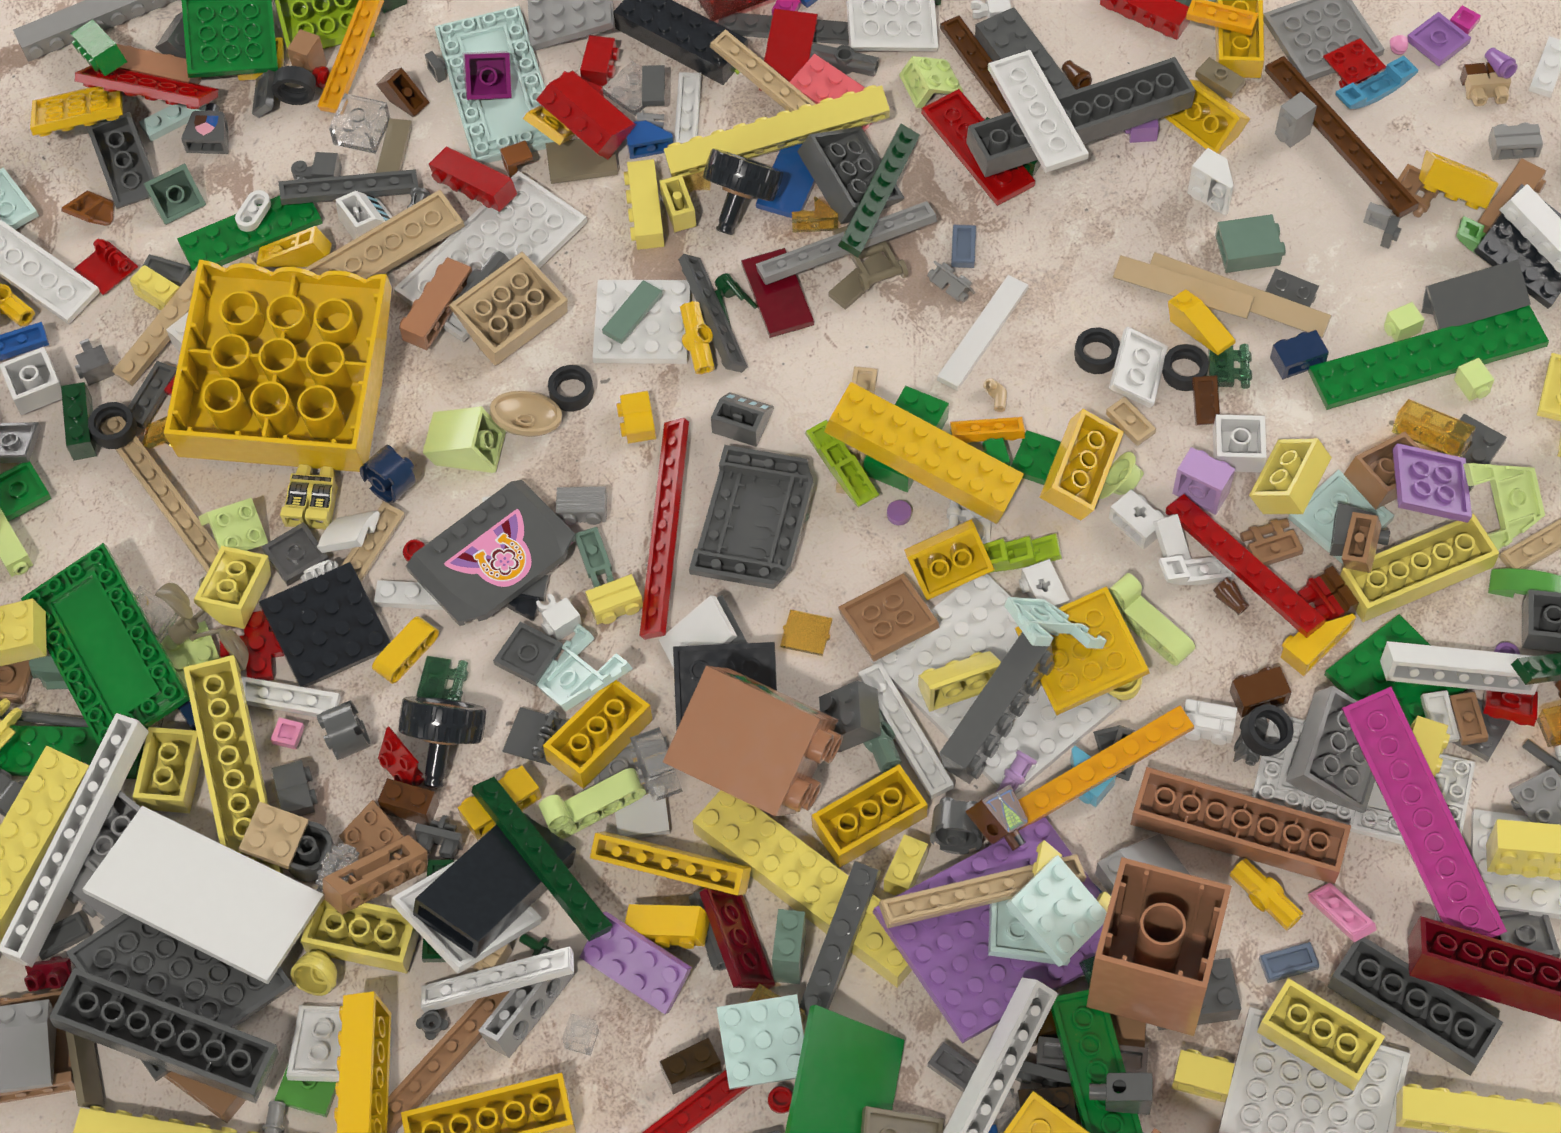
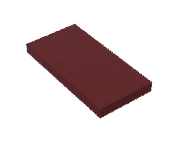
M785 248L741 260L743 271L769 338L814 326V319L796 274L765 285L757 271L756 264L787 253Z
M709 888L699 892L733 988L771 989L775 986V981L743 895H734Z

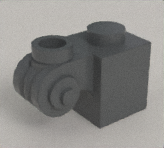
M315 152L312 166L307 167L306 162L296 161L291 166V172L294 180L340 176L342 166L338 153Z

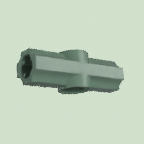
M879 710L881 736L863 744L873 753L880 772L885 773L901 764L902 761L893 743L895 733L891 726L884 721Z

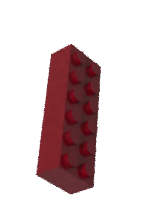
M1419 917L1408 937L1409 976L1561 1022V958L1426 917Z

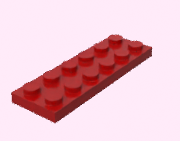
M88 66L75 72L74 79L75 82L83 83L85 87H103V90L108 92L122 91L127 96L141 95L145 96L146 100L151 101L160 99L169 105H186L189 109H199L201 106L209 104L218 98L219 90L117 68L104 76L100 71L95 72L92 66Z
M960 89L921 109V114L996 206L1035 186L1034 178L1023 165L1018 166L1019 170L1012 168L988 177L984 176L966 140L968 126L982 122L985 119Z

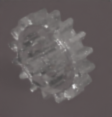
M339 843L338 847L333 846L332 853H326V857L321 861L322 869L317 871V874H319L316 880V884L319 885L317 888L318 892L323 894L324 877L359 860L357 858L360 853L356 851L355 847ZM353 872L341 879L348 882L349 876H353Z

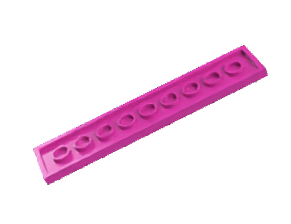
M1392 687L1343 707L1342 711L1441 922L1491 938L1507 932Z

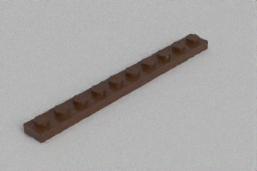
M1285 56L1265 65V72L1289 99L1302 92L1317 106L1313 125L1386 206L1392 210L1396 217L1401 218L1418 209V201Z

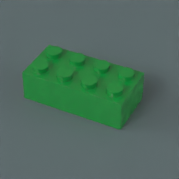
M906 385L895 403L901 409L941 430L948 419V402ZM866 455L864 471L868 477L908 493L914 482L913 479Z

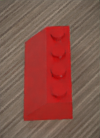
M573 70L549 82L536 99L538 103L585 144L607 160H609L636 126L633 121Z

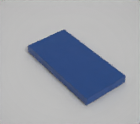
M803 143L779 151L772 166L783 172L778 193L774 201L758 198L756 202L757 209L796 220L800 219L816 183L797 152Z

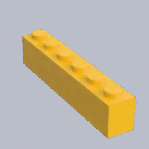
M606 831L595 833L590 859L734 895L746 894L752 869L751 867Z

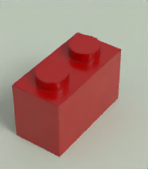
M589 35L580 67V74L583 79L599 86L608 87L610 78H614V62L618 61L620 53L619 48L616 47L615 38Z

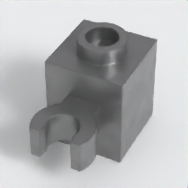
M89 339L80 341L84 352L75 355L78 362L75 369L79 378L85 377L88 386L114 376L113 369L102 345L93 348Z

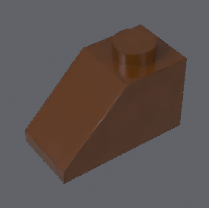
M402 67L390 70L376 83L389 102L412 117H415L430 103Z

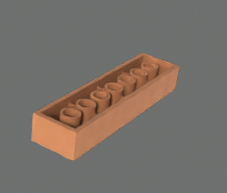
M1146 767L1130 825L1331 884H1335L1340 873L1351 825Z

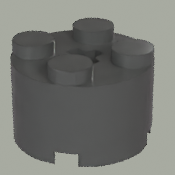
M351 700L316 715L321 728H325L327 733L324 736L325 743L329 750H333L337 760L370 747V739L362 720L360 721L357 715L359 712Z
M950 797L942 798L933 810L930 833L931 843L934 845V842L940 845V850L951 854H969V849L975 847L976 851L979 850L982 846L983 834L965 812L975 805L977 801L965 802L956 801Z
M308 822L288 869L299 880L320 882L332 871L336 864L337 849L329 832L323 825L317 822Z

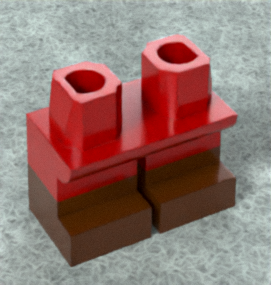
M1334 566L1325 569L1322 575L1314 579L1309 578L1306 586L1297 592L1308 604L1313 602L1316 606L1314 609L1326 619L1325 622L1355 614L1359 604Z

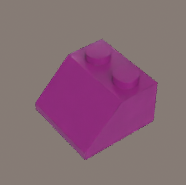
M508 51L462 53L467 100L512 98L510 55Z

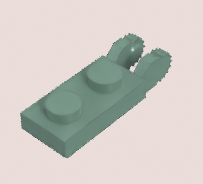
M594 527L575 533V541L593 587L601 586L597 579V576L601 574H606L607 583L614 581L611 572L612 567L598 528Z

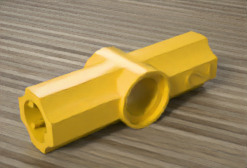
M0 283V313L7 315L20 327L23 325L27 326L32 322L35 315L34 310L14 295L9 286Z
M699 302L684 303L680 306L686 332L682 336L683 346L691 353L695 373H710L715 370L709 342L713 339L712 331L704 324Z
M1246 858L1241 860L1230 872L1229 876L1248 893L1252 904L1262 912L1267 911L1286 931L1296 925L1303 917L1304 913L1284 895L1280 884L1271 877L1266 878Z

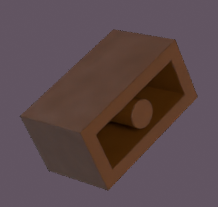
M1280 666L1275 668L1266 667L1258 671V673L1249 676L1247 674L1240 675L1232 680L1229 691L1241 718L1248 715L1256 707L1264 704L1277 707L1288 704L1292 693Z
M389 778L386 779L378 798L379 806L385 814L430 826L431 820L434 819L439 806L434 791Z

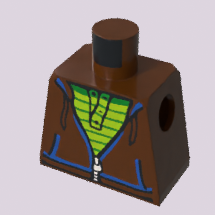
M1010 785L983 798L965 811L991 844L1005 839L1011 850L1014 851L1026 843L1018 830L1028 823V819Z

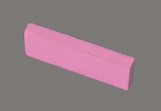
M1328 883L1308 894L1309 901L1353 942L1376 931L1375 923L1333 884Z

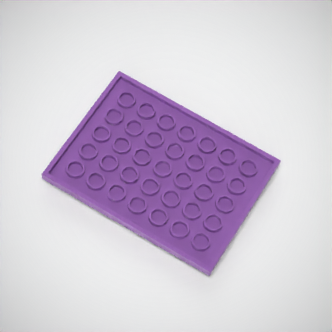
M1044 817L1019 830L1026 843L1018 849L1012 851L1006 840L1002 839L897 896L1033 865L1037 862V846L1043 840L1062 854V857L1071 856L1072 853ZM1085 872L1087 878L1082 884L1097 899L1101 893ZM990 904L888 929L880 907L877 906L873 910V914L962 1044L1000 1022L1021 978L1038 980L1056 991L1093 970L1103 925L1070 958L1068 966L1062 965L1058 967L1056 964L989 956Z

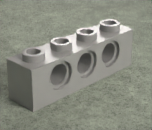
M543 948V950L539 954L551 951L546 948ZM575 974L510 990L478 1032L490 1048L510 1058Z

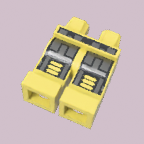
M299 464L296 474L291 473L286 502L280 513L284 526L296 527L302 522L306 526L308 525L310 529L325 530L332 522L338 490L333 467L323 466L320 469L319 475H312L313 469L311 466Z

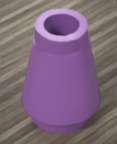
M1494 47L1485 53V58L1498 77L1507 79L1514 75L1518 68L1514 58Z

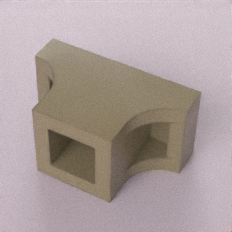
M1210 57L1195 73V77L1224 99L1227 97L1232 99L1246 82L1245 78Z

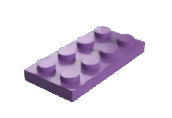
M607 911L603 912L612 924L611 931L590 942L587 941L579 958L663 1014L669 1013L692 967Z

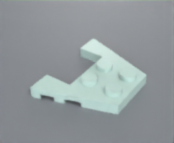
M1008 597L1004 605L1033 646H1050L1054 638L1050 634L1058 636L1059 633L1071 634L1086 648L1103 649L1107 641L1100 635L1095 638L1088 634L1089 628L1085 625L1071 623L1068 621V614L1044 599Z
M580 624L573 630L575 635L570 642L566 640L562 646L564 652L557 661H552L537 683L538 688L565 711H568L633 669L617 653L598 671L577 655L595 639Z

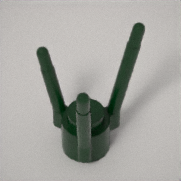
M724 273L717 277L715 280V286L717 287L715 293L729 325L730 320L723 296L731 298L736 295L741 301L745 299L754 309L757 308L756 303L740 288L739 284L733 280L730 274Z

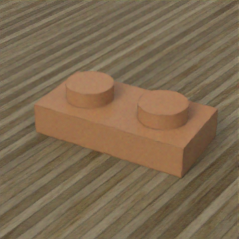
M1469 692L1449 696L1461 745L1487 742L1489 737L1476 693Z

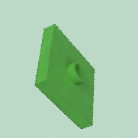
M287 1065L274 1101L283 1102L290 1108L327 1117L336 1094V1082L287 1080Z

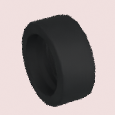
M284 66L275 71L272 92L278 100L291 105H304L313 100L316 79L310 71L298 66ZM285 83L298 84L303 88L289 87Z
M1100 327L1087 329L1078 336L1075 343V361L1081 369L1091 374L1109 372L1115 366L1120 342L1116 335L1108 329ZM1099 342L1111 349V355L1105 359L1096 360L1085 355L1083 348L1089 343Z
M1182 344L1171 348L1164 359L1162 370L1164 380L1176 390L1192 391V377L1207 376L1209 367L1208 357L1202 349L1194 345ZM1188 359L1195 362L1200 367V370L1196 375L1186 377L1175 373L1171 366L1176 360Z
M578 365L559 367L553 371L548 380L550 399L563 411L574 412L582 410L593 399L594 387L591 375L585 368ZM566 380H579L585 385L583 392L574 397H564L557 392V387Z
M107 402L99 405L89 417V430L94 441L103 448L119 449L124 447L134 439L137 433L135 418L131 409L125 404ZM120 416L127 421L124 428L118 433L105 435L99 431L101 424L108 418Z
M1264 704L1256 707L1245 717L1241 726V735L1246 746L1252 752L1261 756H1273L1280 753L1292 741L1294 734L1293 723L1289 715L1274 705ZM1265 717L1276 724L1280 733V740L1277 743H1267L1258 736L1254 725L1257 718Z

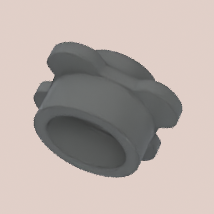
M438 1010L424 1013L421 1018L417 1019L416 1026L418 1029L423 1030L426 1039L433 1040L436 1038V1034L448 1028V1022L441 1018Z

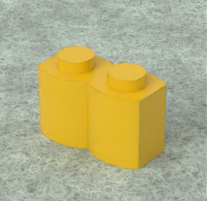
M648 391L620 395L621 403H616L618 417H623L624 422L620 423L622 437L627 436L628 444L656 439Z

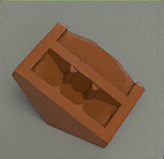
M87 190L64 205L61 211L89 223L108 226L113 222L114 201Z

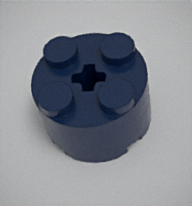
M385 445L360 467V475L363 481L368 480L372 485L369 489L378 498L387 503H390L392 500L394 503L416 482L412 471L414 468L412 461L407 457L402 458L390 445Z

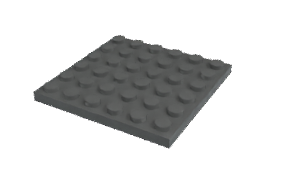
M125 913L66 952L76 969L235 1028L293 988V984L281 967L278 968L269 984H266ZM141 1060L155 1082L171 1072Z

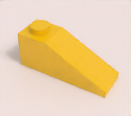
M314 226L260 247L256 264L261 267H308L329 255L332 243Z
M1183 290L1168 301L1170 322L1215 354L1219 355L1236 343L1234 337L1203 301L1188 290Z
M1350 614L1325 622L1322 627L1308 638L1300 632L1294 637L1292 635L1288 636L1282 644L1283 651L1280 658L1302 676H1305L1353 628L1356 616Z

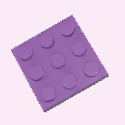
M1397 443L1393 448L1398 508L1468 523L1472 518L1469 486L1463 465L1466 464V458Z

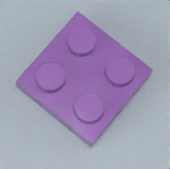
M1437 12L1407 36L1408 42L1439 67L1470 44L1471 37L1440 12Z

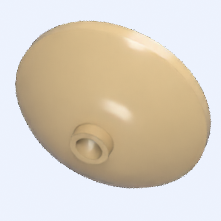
M529 391L503 393L494 398L490 405L492 420L503 430L518 436L537 437L546 435L555 430L560 425L562 419L561 409L553 400L544 395Z

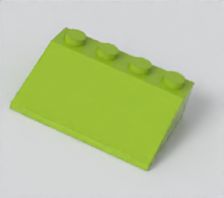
M274 0L286 47H289L299 30L320 36L323 49L341 45L359 0ZM374 30L372 31L370 38L375 37Z

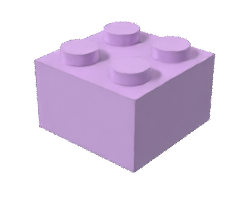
M1191 447L1177 469L1172 494L1178 497L1185 494L1198 507L1216 515L1230 493L1235 468L1224 461H1218L1210 457L1204 451Z

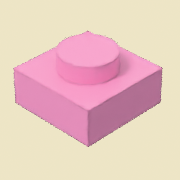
M279 718L270 740L274 745L296 750L305 727L303 723Z

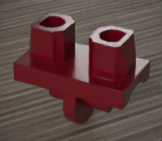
M54 956L50 960L35 962L33 967L25 966L28 975L24 978L29 992L44 988H61L66 985L72 973L71 960L61 956Z

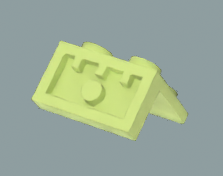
M912 56L899 74L916 108H923L934 93L950 94L958 89L963 93L958 79L945 59Z
M252 498L206 512L199 516L202 526L210 524L219 550L221 546L248 551L268 543Z

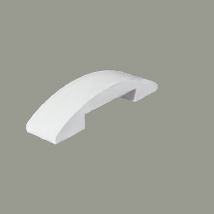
M1182 556L1159 559L1165 579L1171 584L1203 585L1221 582L1226 578L1233 579L1237 577L1215 556L1184 560Z

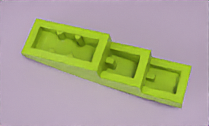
M826 419L806 430L805 434L831 474L859 508L878 497L879 494L855 455H851L844 442L824 432L828 423Z
M1056 533L1033 540L1030 536L1009 542H1005L1004 538L983 544L994 567L992 572L1029 567L1049 559L1051 562L1062 559Z

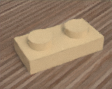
M1125 396L1106 409V415L1124 431V434L1136 446H1139L1156 433V428Z

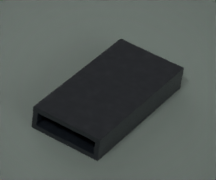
M525 814L569 869L573 865L576 848ZM496 824L415 898L413 915L476 959L547 888Z

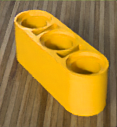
M420 616L414 617L376 657L372 664V669L390 683H396L436 641L439 630Z

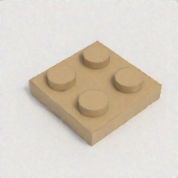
M259 802L240 844L239 852L289 869L309 819Z

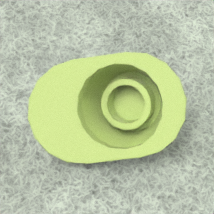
M1126 452L1113 463L1099 499H1104L1112 493L1118 495L1126 494L1137 486L1144 473L1135 464L1136 457L1134 453Z

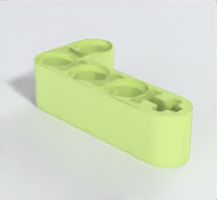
M1126 573L1109 588V592L1126 625L1170 664L1178 666L1195 650L1193 641L1141 596L1142 586L1135 576Z
M628 768L565 801L559 795H550L539 803V808L550 831L563 839L638 801L646 794V790L636 769Z

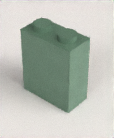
M1273 214L1217 223L1215 237L1225 273L1279 266L1281 264L1282 256H1285L1286 250L1284 242H1280V227L1278 223H1275Z
M778 909L772 955L773 978L775 982L800 984L806 940L804 911Z

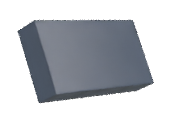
M953 225L951 267L974 268L976 225Z
M1310 942L1259 956V962L1267 983L1319 969V963Z

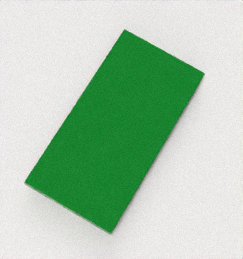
M104 543L21 598L22 601L34 599L46 611V648L98 746H100L116 713L139 720L147 729L190 700L189 693L109 548Z
M818 1005L810 1006L785 1133H861L862 1112L865 1106L892 1110L905 1040Z

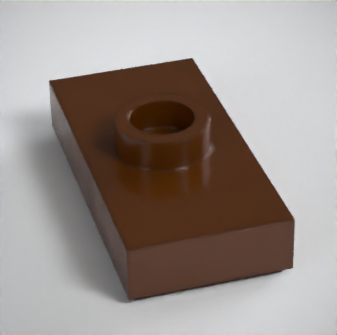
M1217 375L1192 377L1195 426L1213 425L1216 414L1220 415Z

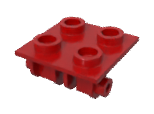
M1361 38L1323 55V58L1341 77L1339 81L1340 88L1351 83L1360 84L1369 77L1379 74V71L1386 69L1384 63Z
M98 238L93 243L95 251L73 270L96 285L104 296L137 269L138 265L109 241L106 242L104 239Z
M388 726L378 756L381 766L387 769L396 781L409 785H420L424 778L422 777L423 773L418 769L419 762Z

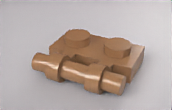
M1407 164L1397 180L1418 201V209L1413 211V215L1420 218L1423 213L1428 211L1431 200L1437 197L1440 190L1437 189L1436 193L1423 188L1424 184L1419 180L1421 169ZM1419 190L1425 193L1423 197L1417 195Z
M1287 518L1281 520L1273 519L1266 525L1260 527L1255 525L1249 527L1247 531L1240 533L1243 542L1254 541L1248 544L1247 549L1265 566L1302 555L1304 550L1294 529L1284 532L1283 529L1289 528ZM1270 533L1274 535L1265 539L1263 538L1264 535Z

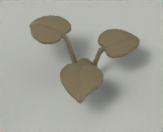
M205 577L199 580V588ZM166 583L158 589L155 596L165 601L181 617L173 626L168 628V634L176 644L181 645L188 639L193 642L197 638L218 634L230 655L235 656L241 672L246 669L249 658L248 649L243 640L234 631H226L224 628L196 634L199 629L196 620L205 611L201 609L193 616L192 608L189 606V597L175 583Z

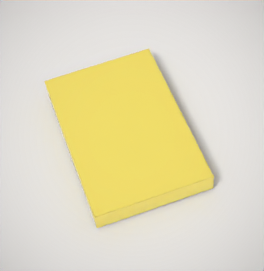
M1551 353L1537 416L1561 421V355Z

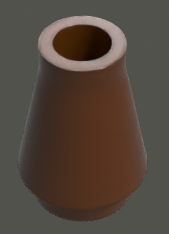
M1071 60L1066 61L1062 65V71L1076 90L1091 84L1092 78L1089 71L1076 65Z
M1229 578L1223 580L1213 590L1216 594L1215 597L1238 615L1250 606L1235 581H1231Z

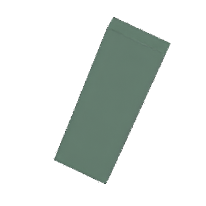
M643 280L602 328V333L623 344L662 297V290Z

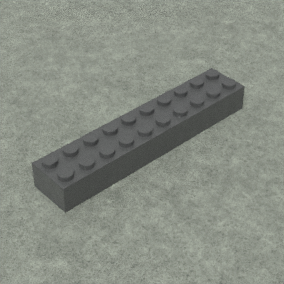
M1176 57L1059 95L1057 98L1083 144L1191 108L1196 90ZM1012 112L968 126L966 143L985 177L1038 160Z

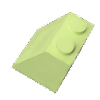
M482 406L433 412L423 454L436 466L495 473L506 431L492 420L491 416Z

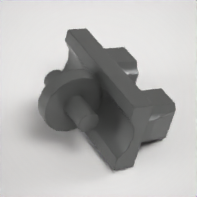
M442 815L440 821L431 820L430 826L417 823L415 833L417 835L416 842L427 850V854H430L433 844L441 845L439 855L445 859L453 860L457 851L463 850L465 842L462 841V834L456 832L457 825L449 824V816Z

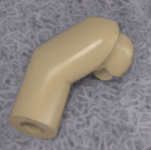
M992 378L986 379L983 387L994 399V410L997 412L1005 411L1006 388Z

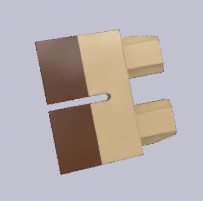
M1486 62V65L1485 63L1464 64L1460 81L1462 86L1465 85L1467 100L1472 99L1475 106H1483L1487 103L1488 98L1494 97L1497 104L1507 103L1511 78L1498 77L1489 62Z

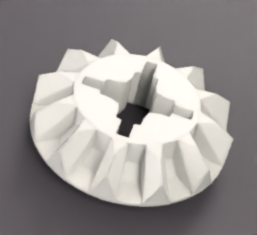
M331 560L323 561L306 569L304 575L300 578L302 582L314 577L317 578L318 575H324L325 572L339 567L337 561L331 562Z

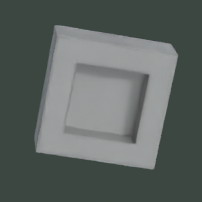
M1370 202L1363 223L1385 230L1392 210Z

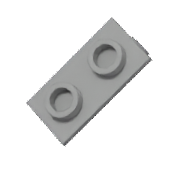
M934 261L937 268L929 271L927 276L930 282H933L942 290L949 283L950 286L945 292L958 302H965L968 299L969 295L967 293L969 291L975 294V291L970 287L972 285L971 281L963 275L958 278L953 274L955 270L945 262L941 265Z

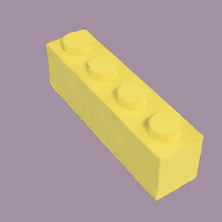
M654 159L627 162L628 171L624 172L625 185H630V190H626L627 204L632 203V208L628 209L629 222H634V227H630L631 241H636L637 250L665 247Z

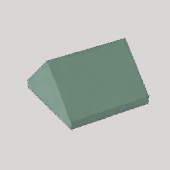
M185 163L144 183L149 199L165 225L206 205Z

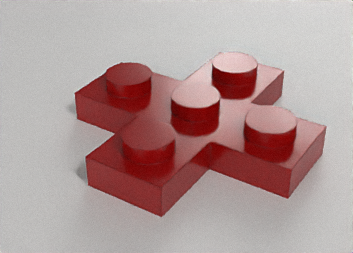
M256 611L252 613L244 629V635L239 636L245 643L249 653L246 666L247 677L271 681L274 680L272 658L283 657L284 654L263 612ZM220 641V657L231 656Z

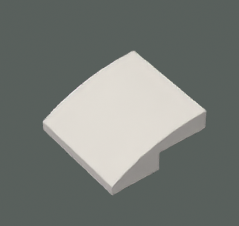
M379 511L338 517L325 529L317 548L322 553L361 547L366 534L374 533L380 516Z

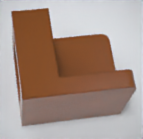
M525 140L500 149L502 163L510 178L518 172L517 165L533 160V155Z

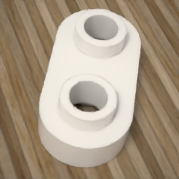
M256 190L251 192L238 210L235 220L240 230L245 232L255 230L271 207L269 195L265 191Z

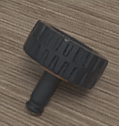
M713 148L708 157L703 178L722 186V190L728 192L716 230L728 235L734 233L733 229L737 224L745 198L752 199V197L766 201H774L781 184L783 172L760 162Z
M409 696L403 698L399 717V732L406 736L429 742L425 769V786L442 788L444 786L443 779L446 773L449 745L481 743L485 730L486 708L473 703L435 697Z

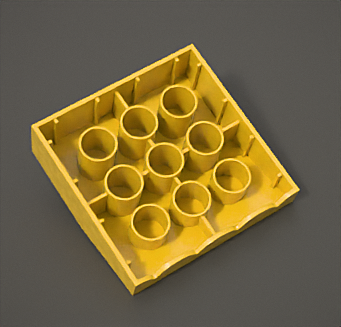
M199 260L164 429V435L176 455L185 458L298 467L299 464H303L316 469L327 466L333 467L334 470L360 472V467L369 460L382 387L392 291L387 274H377L364 279L354 273L338 270L327 271L317 275L302 268L281 267L271 272L254 264L237 263L224 268L210 261Z

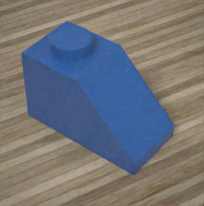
M646 120L635 121L636 126L625 138L630 159L664 153V148L673 143L671 133Z

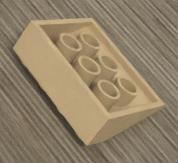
M522 251L449 304V306L479 349L496 366L568 312V299Z

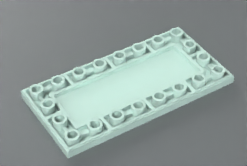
M520 6L434 26L473 160L482 164L502 160L500 149L524 140L531 152L546 149L545 143L554 142L523 119L528 111L542 106L536 99L545 89L533 48L530 46L529 35ZM508 51L510 55L512 98L467 100L462 53Z

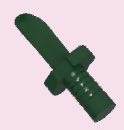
M525 933L519 939L520 943L534 950L532 956L539 955L543 948L554 951V949L547 946L549 939L546 937L538 941Z

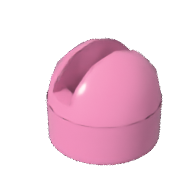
M1404 35L1392 37L1390 39L1391 51L1397 55L1404 54L1408 49V38Z

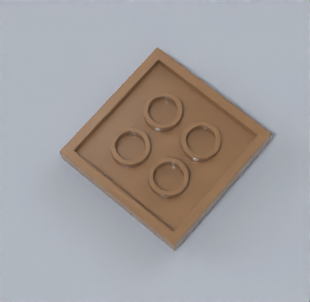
M904 574L838 607L841 616L873 662L940 628L937 619Z

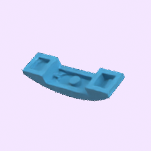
M1402 56L1388 63L1385 71L1358 85L1351 83L1337 90L1335 95L1349 109L1362 108L1383 99L1399 89L1418 73V69L1405 56Z

